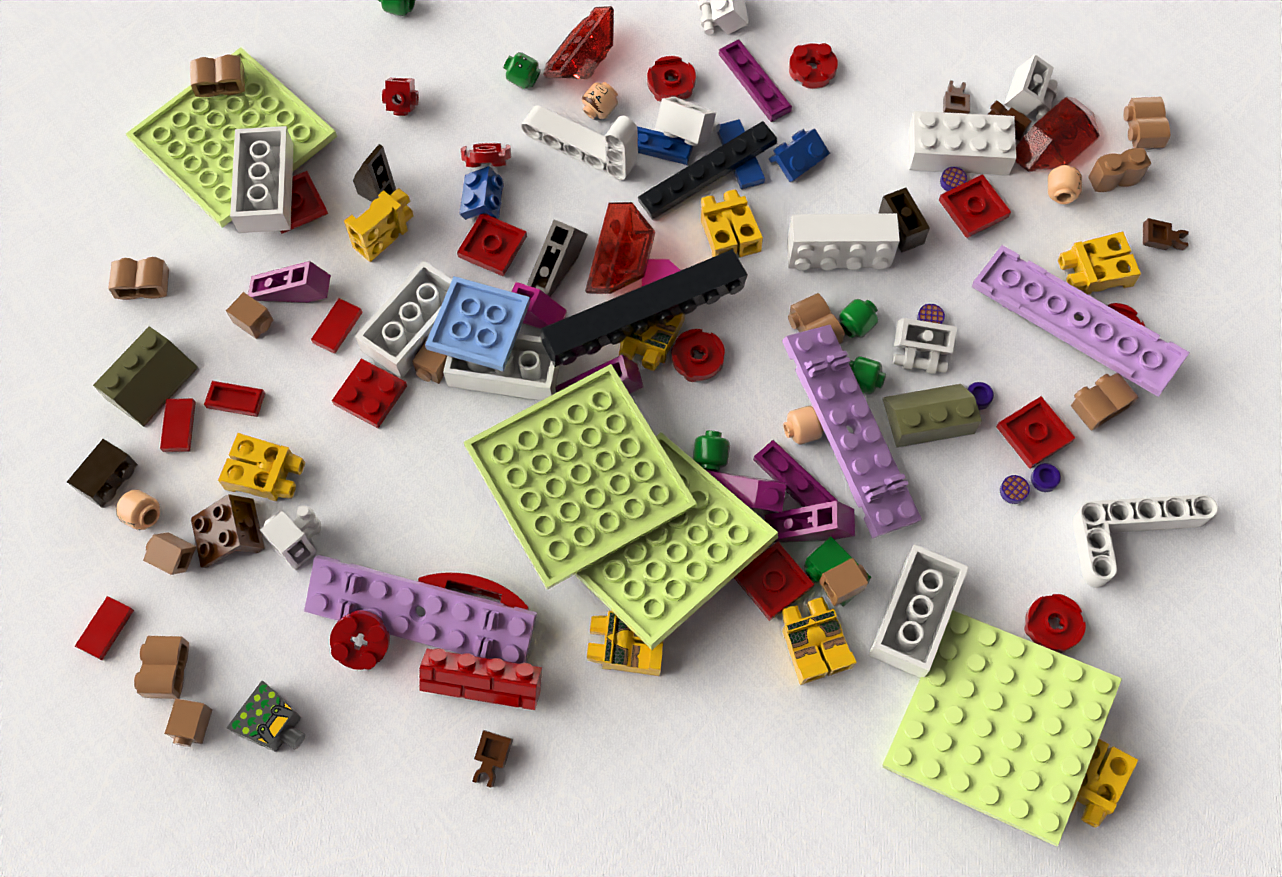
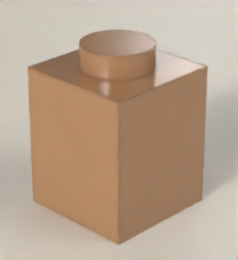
M245 292L226 310L232 322L255 339L262 333H265L274 321L268 309Z
M425 341L412 361L416 375L424 381L430 382L432 380L439 384L444 377L443 371L447 355L427 350Z
M169 532L154 534L146 544V554L143 561L170 575L187 572L197 546Z
M854 558L823 573L820 584L833 606H836L863 592L868 584V575L861 564L857 565Z
M175 698L164 734L173 738V744L191 747L192 742L202 744L213 709L204 703Z

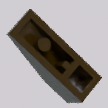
M380 144L362 163L353 179L357 194L371 202L379 198L378 195L383 190L389 195L396 190L384 147Z
M554 219L527 285L540 289L551 297L578 259L588 234Z

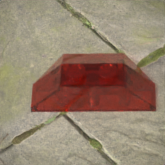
M594 7L590 11V15L584 18L569 33L545 64L543 75L546 78L588 79L594 74V70L607 57V53L613 46V7Z
M1065 97L1039 119L1016 146L1015 162L1027 172L1036 171V169H1055L1062 165H1069L1100 137L1094 113L1076 98Z
M632 202L608 203L585 289L587 294H612L645 277L656 232Z

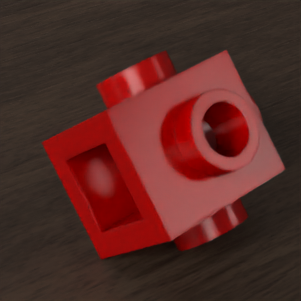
M390 77L385 80V89L382 90V103L386 104V111H393V115L406 116L408 112L415 109V106H418L419 92L415 90V79Z

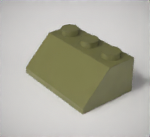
M149 326L93 386L104 399L144 427L164 406L166 399H170L198 369V366L170 340Z
M962 384L883 397L896 448L975 434L982 422L974 395Z

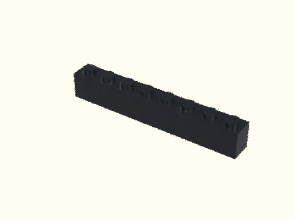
M732 249L541 328V342L554 367L561 364L569 365L577 357L585 354H595L608 344H618L634 333L637 335L642 334L653 325L658 323L661 325L666 324L674 316L682 313L684 315L689 314L700 305L705 303L710 305L729 293L734 295L744 288L748 274Z

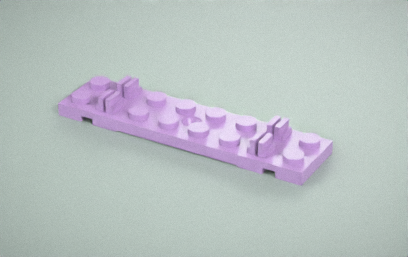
M1001 245L973 281L972 287L1158 397L1190 353L1171 341L1169 343L1159 338V334L1080 291L1030 260L1028 262L1019 258V254ZM1074 315H1081L1084 320L1077 321L1074 319Z
M831 325L786 336L782 340L790 360L794 359L797 365L795 371L839 462L858 508L862 507L865 513L863 519L872 538L921 521L922 518L906 487L908 482L903 480L906 477L904 474H900L851 370L849 365L850 359L849 357L846 358L848 354L842 350ZM846 426H850L853 429V433H850Z
M321 555L314 557L304 612L334 620H339L354 611H369L382 619L383 625L390 635L460 654L469 653L476 657L488 659L499 658L506 662L518 664L526 663L537 616V612L518 607H507L503 603L376 571L352 563H341L340 560ZM418 606L424 608V616H419L416 613Z

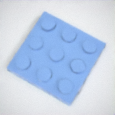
M454 276L426 341V349L504 372L530 305V297Z

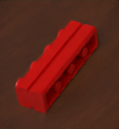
M427 648L419 668V691L535 710L541 691L542 667L532 666L528 663L506 662L499 658L476 657L469 653L458 654L446 652L443 649Z

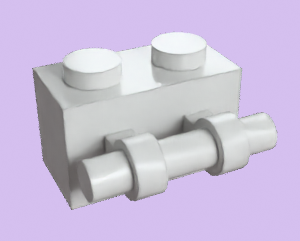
M745 0L698 1L699 9L702 11L701 26L707 35L714 33V26L719 25L728 35L748 25Z
M1034 54L1016 70L1004 105L1014 108L1025 116L1036 108V119L1041 122L1045 121L1051 113L1053 107L1052 100L1056 98L1058 92V82L1050 79L1054 67Z
M677 97L662 99L655 128L664 131L663 134L668 137H681L685 139L684 142L686 144L699 146V143L710 140L712 131L717 133L720 130V123L714 121L717 112Z
M907 318L898 320L894 347L905 348L906 351L905 355L894 354L893 364L901 365L903 369L911 370L913 367L925 369L927 373L935 374L936 371L946 373L948 363L938 361L939 354L948 355L953 353L957 327ZM916 350L929 352L928 359L915 357Z
M303 505L297 509V519L293 522L281 511L278 515L271 516L260 531L296 571L317 552L309 539L320 533L321 522L310 507Z

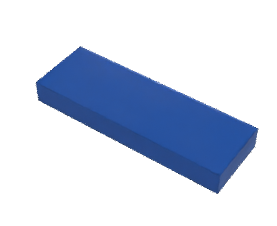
M740 119L720 124V130L717 134L722 145L744 133L745 130ZM756 157L733 170L741 190L765 183L764 174Z
M637 126L638 153L688 165L693 145L686 144L684 142L685 139L681 137L672 138L664 135L663 132Z

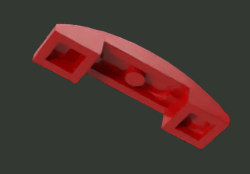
M447 572L418 578V582L448 590L455 588L499 600L500 603L507 607L529 610V607L515 593L494 581L480 576Z

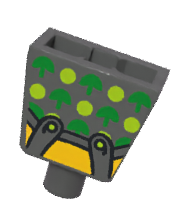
M264 681L259 683L227 726V729L236 735L274 752L279 750L283 743H286L295 750L305 739V734L295 728L301 716Z

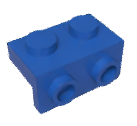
M815 128L807 132L805 129L798 131L791 136L792 142L780 144L773 149L775 154L768 158L770 163L777 161L789 182L797 179L830 154Z
M490 166L470 172L464 177L459 214L465 220L483 213L499 219L504 183L501 176Z

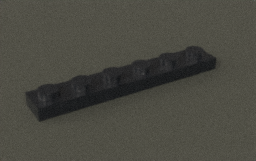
M762 121L638 196V201L653 220L776 145L777 137L765 122Z

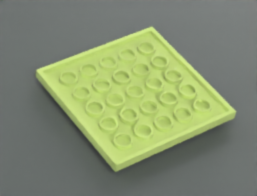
M241 47L231 55L240 56L243 63L244 92L234 95L219 94L213 97H197L190 85L126 133L128 139L222 228L232 221L230 212L235 129L286 126L294 144L293 172L337 137L336 131Z
M611 364L463 442L547 590L686 513L697 505Z
M663 433L658 434L656 438L696 501V507L575 574L651 650L778 539V532Z
M952 610L930 671L919 680L883 762V768L1058 847L1122 678Z

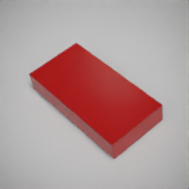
M338 298L311 338L312 343L336 354L362 315L361 308Z
M212 381L204 406L208 409L258 417L266 393L263 389Z
M193 398L166 399L160 444L162 452H190L196 405Z
M107 596L75 644V647L103 660L134 610Z

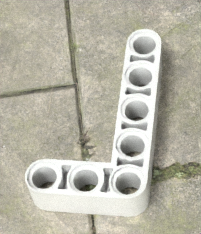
M534 106L521 124L522 131L530 138L618 180H624L638 160V129L636 124L625 116L617 118L606 136L598 134L541 106Z
M1186 495L1086 502L1075 513L1072 522L1084 581L1092 587L1099 588L1115 576L1117 565L1110 533L1202 527L1216 515L1218 511L1216 501L1208 495ZM1196 507L1199 508V509H1201V510L1203 511L1204 515L1200 514V513L1196 510ZM1168 509L1173 510L1176 514V517L1171 515ZM1140 511L1146 512L1149 518L1143 517ZM1112 512L1117 513L1121 517V520L1116 519L1113 516ZM1084 514L1090 515L1094 522L1087 520ZM1089 540L1095 541L1099 549L1094 548ZM1095 567L1101 568L1105 576L1099 575L1095 571Z

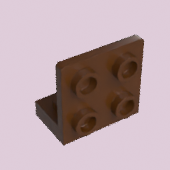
M228 494L191 518L201 568H208L236 550L259 553L265 549L255 502L252 498Z

